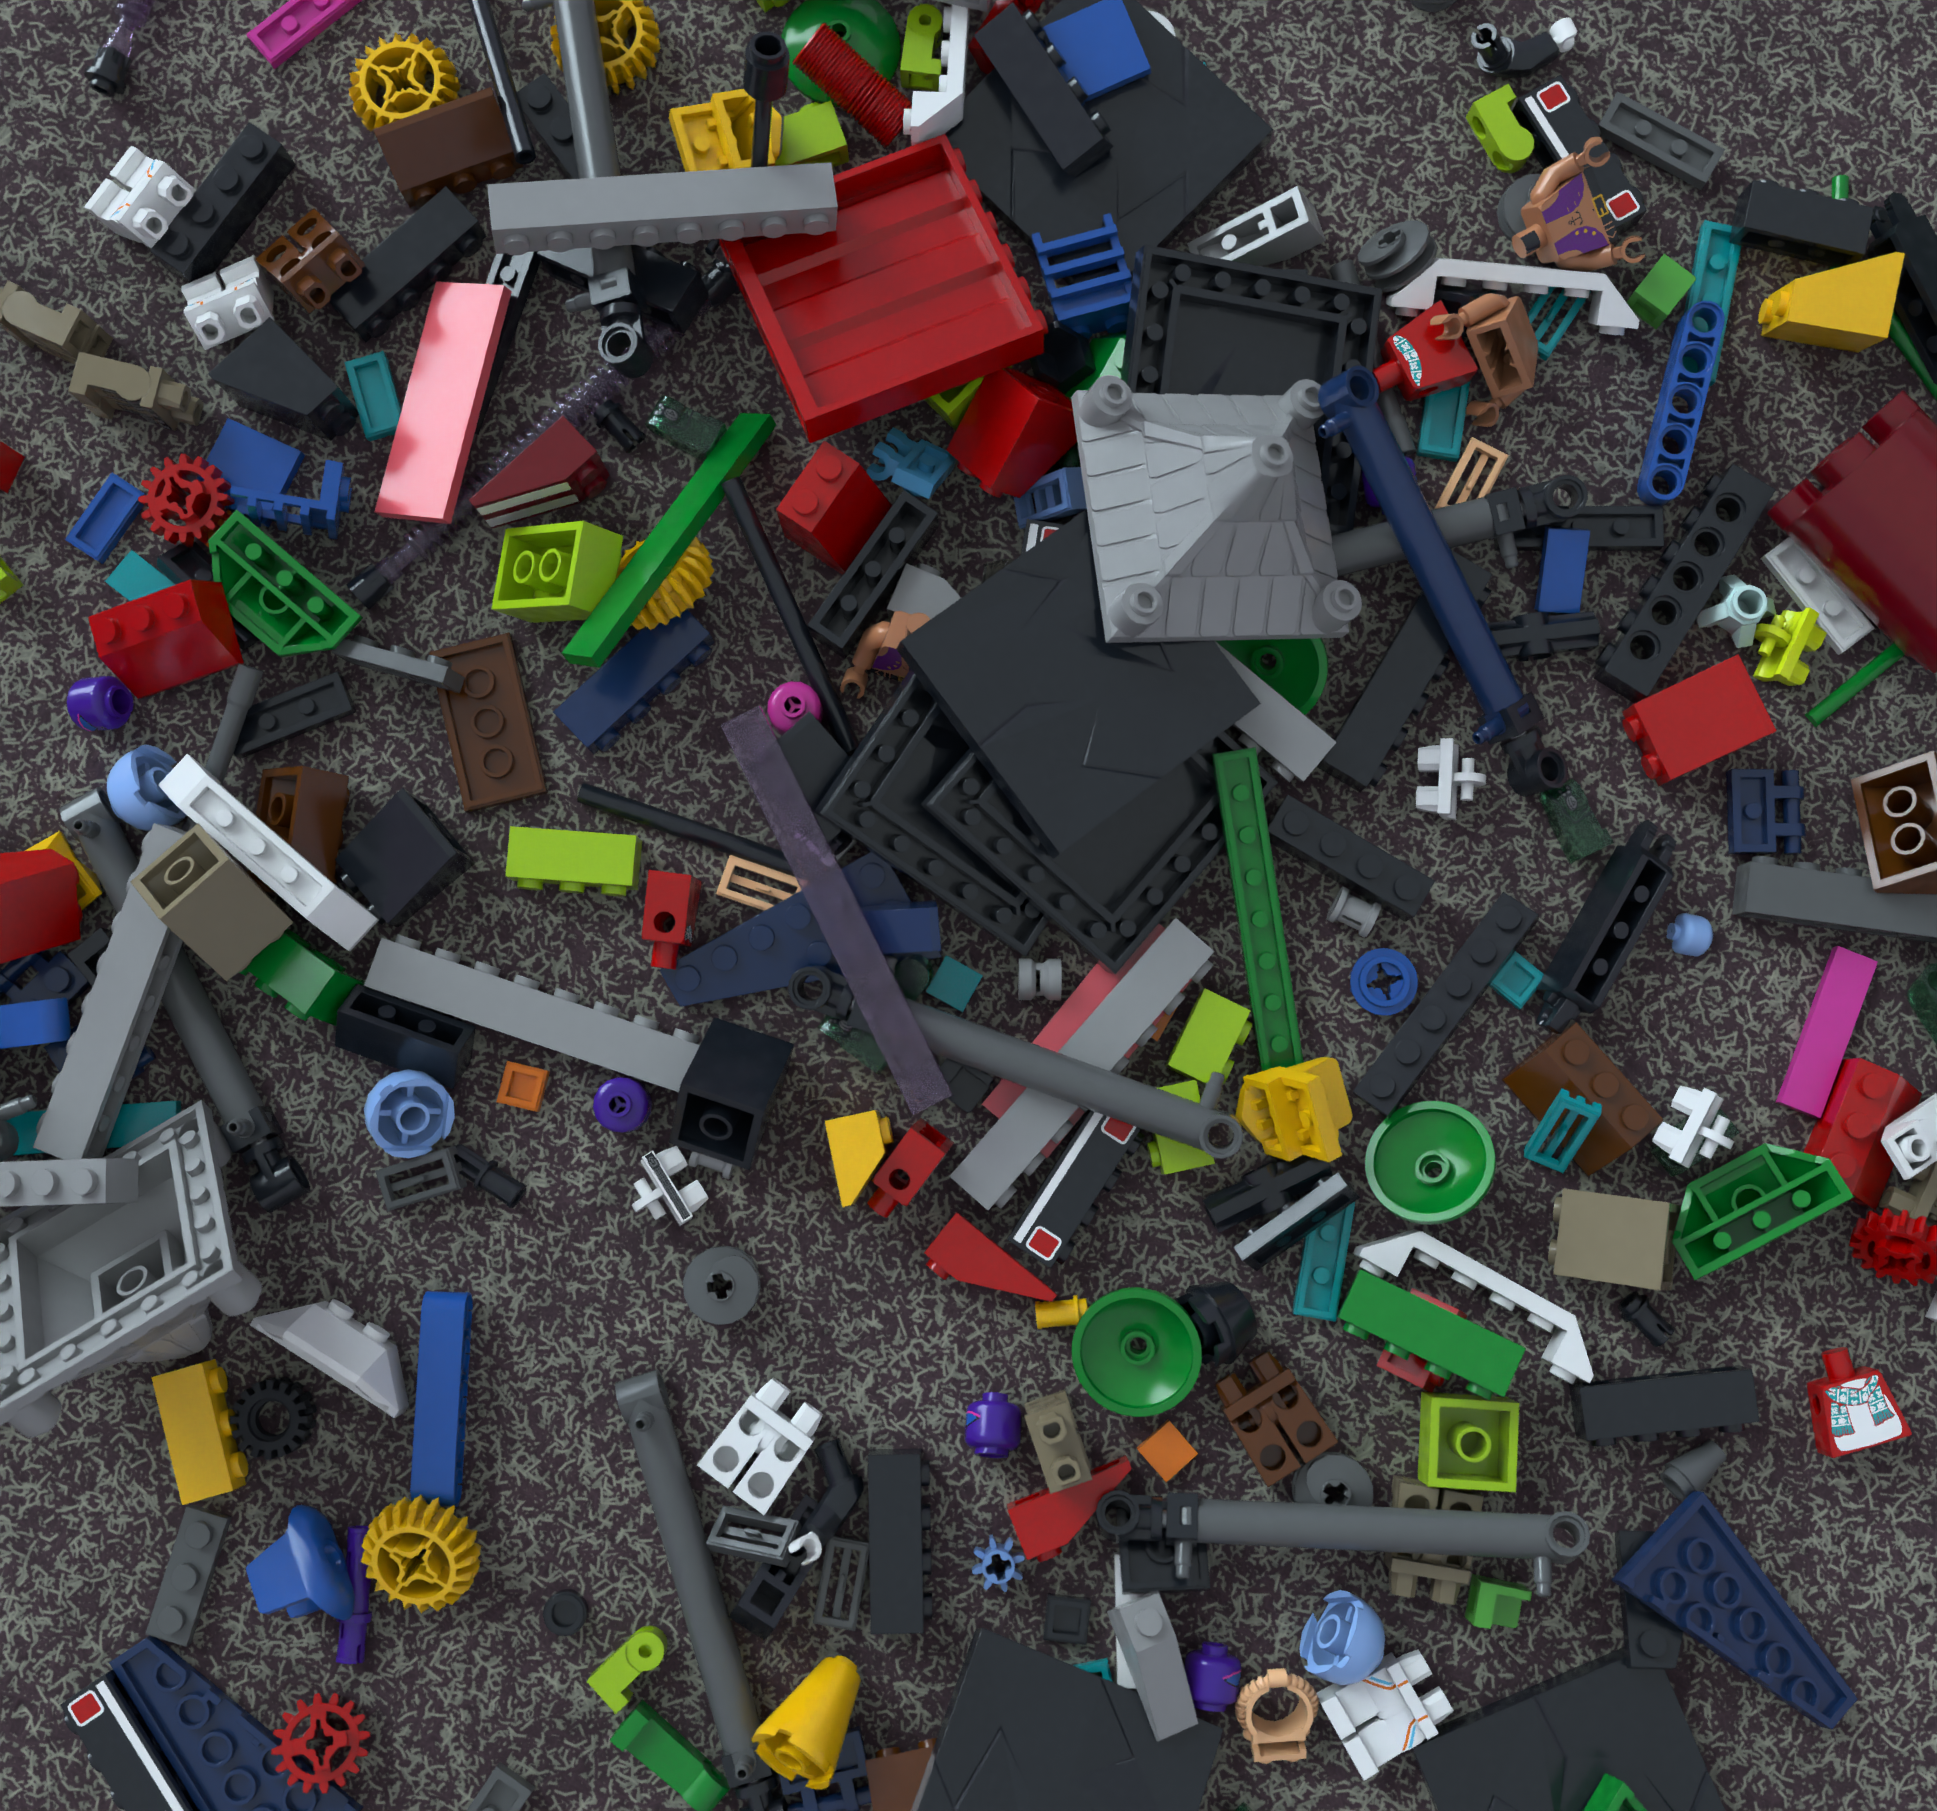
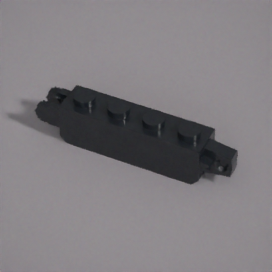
M1893 192L1883 201L1884 207H1878L1877 205L1874 207L1870 230L1875 240L1868 245L1867 255L1869 259L1894 252L1905 253L1894 307L1931 379L1937 385V235L1926 214L1917 217L1911 204L1908 203V199L1902 193Z
M1648 819L1637 825L1625 846L1617 845L1536 988L1544 993L1542 1000L1545 1002L1535 1023L1550 1033L1562 1034L1570 1020H1575L1581 1012L1592 1014L1600 1008L1673 878L1672 868L1666 864L1672 855V851L1675 849L1677 841L1666 833L1659 836L1655 843H1653V847L1647 851L1658 831V827Z

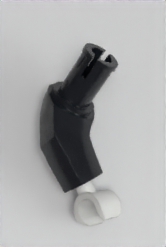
M1567 17L1558 20L1550 28L1551 36L1544 32L1521 42L1507 37H1500L1494 25L1484 23L1477 27L1482 36L1479 38L1478 34L1473 31L1471 42L1478 50L1477 63L1485 73L1501 78H1527L1556 60L1559 51L1568 52L1574 46V37L1577 34V29L1571 18Z
M839 1438L814 1449L829 1486L826 1487L827 1492L824 1493L822 1499L800 1530L798 1535L800 1538L794 1540L789 1545L790 1553L799 1550L801 1546L805 1547L807 1557L802 1562L803 1566L820 1557L822 1548L844 1524L857 1505L864 1490L862 1476L859 1477L857 1473L853 1474Z

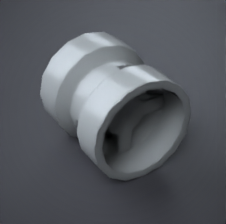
M1019 958L1018 999L1032 1000L1035 996H1044L1047 1000H1061V959H1047L1044 963H1035L1031 958ZM1036 970H1039V989H1036Z

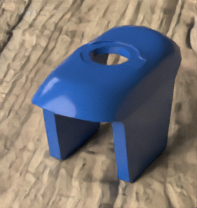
M305 1504L295 1506L290 1513L288 1528L285 1534L246 1567L258 1610L261 1614H271L286 1608L289 1617L299 1618L322 1609L332 1617L343 1621L349 1620L354 1611L355 1593L348 1575L345 1558L337 1543L332 1525L319 1510Z

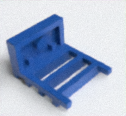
M1111 213L1103 215L1102 219L1105 226L1103 228L1047 243L1042 242L1040 232L1031 234L1054 312L1053 322L1058 321L1087 339L1094 333L1106 330L1108 333H1117L1127 329L1132 276L1130 269L1127 268L1124 258L1125 253L1120 245L1118 230L1113 222ZM1107 241L1110 242L1111 250L1049 266L1048 257ZM1112 264L1117 265V273L1056 289L1054 282L1056 279Z
M326 460L320 501L232 485L230 495L247 499V506L237 505V510L244 516L250 517L251 522L258 527H261L262 519L276 521L278 530L287 531L289 523L302 526L303 534L312 536L313 528L328 530L329 539H337L341 512L349 513L352 498V488H350L351 477H345L342 462ZM261 501L274 503L273 511L263 509ZM287 506L300 508V515L289 514Z

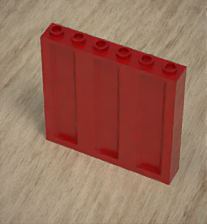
M946 134L834 175L838 206L836 231H828L820 235H810L807 233L784 234L777 238H768L766 236L742 237L735 241L718 239L723 254L809 443L1044 353V335L1048 333L1045 317L1040 309L1034 311L1030 303L1031 292L1024 276L1017 277L1013 269L1015 262L1010 247L1007 243L1001 245L997 237L999 232L996 220L991 211L984 212L981 206L982 195L975 179L968 180L965 174L966 164L964 157L958 147L952 148Z

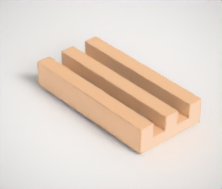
M1472 437L1434 509L1450 506L1447 502L1474 450L1480 452L1481 455L1455 504L1467 501L1490 457L1496 460L1477 498L1489 494L1509 455Z
M730 855L716 895L762 911L774 905L729 890V883L732 882L781 900L793 895L733 874L735 866L797 887L796 893L808 887L809 882Z

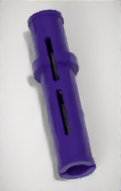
M356 1525V1528L355 1526H348L345 1561L355 1593V1606L352 1617L349 1620L343 1621L336 1618V1622H340L336 1662L341 1664H356L365 1661L367 1623L372 1620V1611H368L371 1578L365 1577L368 1565L360 1561L365 1550L361 1545L363 1544V1538L369 1530V1526Z

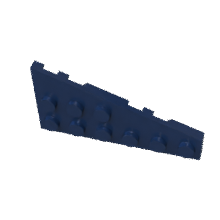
M870 851L677 959L676 970L661 968L659 971L679 1006L682 1007L789 986V980L796 971L809 966H824L832 972L844 976L878 969L885 955L896 957V966L897 964L902 965L939 958L942 955L940 951L837 956L836 945L828 946L826 920L834 919V909L912 902L893 867ZM810 975L804 983L818 981L819 978Z
M1692 1491L1611 1579L1614 1583L1819 1727L1833 1729L1858 1699L1704 1492Z
M148 1636L109 1662L199 1811H361L364 1808L332 1781H330L329 1792L322 1794L319 1783H314L309 1794L303 1793L304 1781L301 1779L293 1786L286 1784L291 1772L288 1769L277 1773L275 1768L284 1759L282 1755L271 1754V1749L282 1745V1740L273 1735V1732L158 1638ZM302 1756L293 1757L296 1764L303 1771L315 1775L312 1764Z

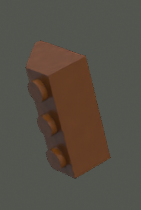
M491 87L373 129L398 188L410 208L424 206L445 186L452 193H467L475 189L478 183L492 178L496 180L506 179L512 176L517 169L524 167L523 164H519L515 160L501 109Z
M1933 750L1851 779L1873 890L1877 893L1937 894V753Z
M306 766L263 769L256 816L336 885L335 859L343 843V830L341 827L344 809L349 802V789L347 788L349 776ZM247 870V873L268 895L279 896L251 870Z
M1577 1022L1568 1024L1562 1034L1554 1033L1502 1079L1505 1085L1539 1123L1561 1088L1570 1091L1569 1097L1575 1099L1579 1095L1586 1098L1585 1103L1588 1105H1592L1593 1102L1602 1105L1600 1117L1572 1159L1587 1176H1590L1632 1149L1664 1120ZM1565 1108L1549 1133L1551 1136L1568 1109ZM1578 1114L1567 1131V1134L1559 1144L1562 1149H1564L1584 1118L1583 1115Z

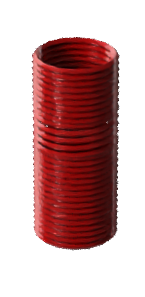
M823 23L792 62L793 65H796V68H799V71H802L805 77L815 82V85H818V88H821V91H824L827 97L837 102V105H840L843 111L847 110V114H850L854 121H858V125H862V128H865L868 134L874 136V139H877V142H880V145L886 148L903 129L904 108L912 109L911 100H908V97L905 98V95H902V92H899V89H896L893 83L887 81L886 77L883 78V74L875 71V67L871 66V63H868L865 57L855 52V49H852V46H849V43H846L843 37L836 34L833 28L830 29L827 23Z

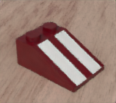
M562 415L470 498L469 501L485 522L493 529L581 503L586 497L592 499L605 488L607 484L606 479L610 474L598 452Z

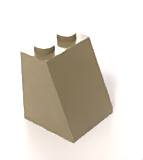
M199 823L130 881L159 920L226 981L237 972L244 970L257 954L270 943L278 940L284 931L294 923L282 908Z
M1563 1188L1562 1197H1556L1553 1208V1221L1559 1223L1557 1240H1551L1548 1252L1549 1265H1554L1553 1274L1660 1291L1672 1290L1676 1248L1672 1243L1681 1205Z

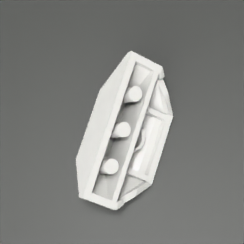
M332 1299L330 1303L323 1301L255 1317L252 1320L250 1326L371 1402L391 1417L395 1418L404 1414L409 1407L398 1349L396 1345L388 1341L390 1334L374 1323L368 1322L365 1326L352 1318L354 1311L346 1304Z

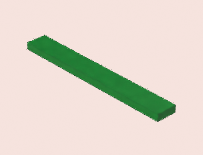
M740 413L563 650L562 655L570 664L601 667L726 496L721 484L742 474L775 429L777 424L770 414Z
M1256 747L1212 754V761L1261 1072L1278 1066L1290 1067L1304 1061Z

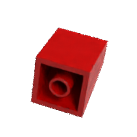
M1006 367L984 376L946 451L959 461L957 467L962 472L981 480L979 487L985 492L1001 498L1003 493L1021 498L1077 442L1072 401L1054 386L1012 368Z
M824 440L778 505L776 511L784 537L843 575L892 505L857 461Z
M1739 654L1645 698L1622 712L1625 717L1623 719L1624 731L1632 742L1637 741L1643 757H1641L1642 767L1650 779L1656 780L1658 786L1747 747L1776 732V728Z
M53 849L0 853V964L81 939L79 923L82 921L83 915L77 900L76 885L79 883V873L72 861Z

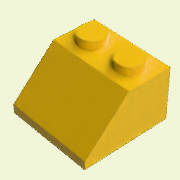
M877 1110L825 1121L842 1207L856 1203L888 1154L886 1144L894 1143L889 1118H881L880 1111Z

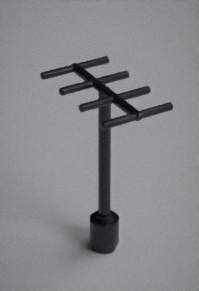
M773 32L757 33L752 37L745 49L743 85L747 94L755 99L750 168L768 167L773 101L780 99L787 90L790 61L789 49L786 47L784 39ZM710 240L705 248V252L708 255L712 256L715 254L720 246L719 240Z

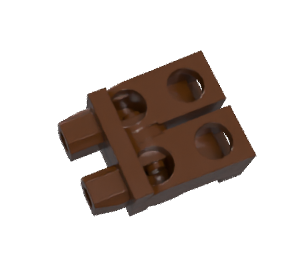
M315 208L287 231L290 237L302 249V253L282 235L255 258L273 281L286 294L288 293L296 302L302 305L309 314L313 310H320L330 301V296L347 281L352 282L357 278L365 266L364 262L345 239ZM316 224L312 231L303 235L308 228ZM285 251L278 260L272 262L278 254Z
M1265 1350L1248 1362L1260 1382L1245 1390L1235 1372H1231L1216 1381L1214 1385L1223 1403L1220 1409L1244 1447L1263 1483L1270 1487L1301 1467L1277 1427L1281 1426L1291 1445L1304 1463L1309 1462L1337 1444L1338 1441L1296 1381L1290 1369L1285 1366L1282 1367L1270 1352Z

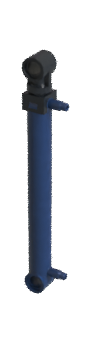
M1359 365L1351 367L1326 381L1319 389L1318 401L1324 414L1330 418L1319 427V435L1323 438H1328L1343 431L1484 713L1477 718L1480 727L1473 733V741L1479 745L1484 742H1488L1491 745L1502 741L1500 746L1504 754H1509L1511 758L1507 769V778L1511 788L1518 795L1528 797L1562 787L1568 777L1566 760L1557 749L1544 747L1541 740L1543 734L1539 726L1535 724L1545 717L1533 693H1522L1377 402L1379 386L1376 378L1366 367Z

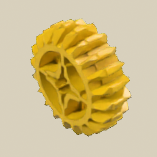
M595 0L607 86H611L613 92L617 95L620 92L619 84L626 82L629 88L634 90L635 82L633 77L636 75L646 80L648 75L646 67H655V53L660 52V42L658 39L660 31L658 24L654 21L653 11L649 6L644 5L643 0ZM557 25L550 26V34L553 39L551 49L553 55L557 57L556 62L559 69L563 72ZM634 26L637 30L636 37L631 48L628 50L624 40L628 36L627 31Z
M395 32L393 42L388 44L379 37L380 47L376 50L365 46V53L368 58H355V65L358 71L349 73L350 81L353 87L349 88V96L354 102L353 109L356 115L362 119L365 128L370 130V132L383 125L459 99L457 92L461 90L460 82L456 77L457 71L453 62L448 60L445 51L440 47L435 48L433 42L428 38L420 42L418 37L412 32L406 41H403L401 35ZM427 71L434 74V87L431 94L424 87L426 82L424 76ZM379 85L383 86L386 91L383 96L385 102L381 108L376 105V91Z
M697 537L690 543L631 626H634L637 630L643 629L645 626L652 630L659 623L666 626L670 619L676 616L681 618L683 611L687 608H694L693 603L696 599L705 596L703 589L711 585L710 577L714 573V569L711 565L710 553ZM636 541V545L633 548L624 550L625 555L621 558L616 579L644 541Z
M422 1494L414 1498L412 1502L405 1496L398 1500L396 1505L390 1503L381 1511L378 1517L376 1516L368 1527L367 1534L363 1538L361 1547L365 1550L362 1553L360 1562L368 1565L365 1577L377 1579L375 1591L385 1590L389 1593L388 1603L397 1598L403 1602L404 1610L411 1607L412 1604H416L421 1613L430 1606L439 1611L442 1607H445L446 1603L453 1605L465 1591L469 1590L474 1581L473 1578L480 1568L479 1564L481 1561L478 1557L481 1554L482 1546L475 1543L477 1530L465 1528L468 1524V1516L457 1518L454 1515L455 1505L444 1509L440 1507L439 1497L432 1500L430 1504H427ZM422 1549H426V1552L418 1559L417 1556Z

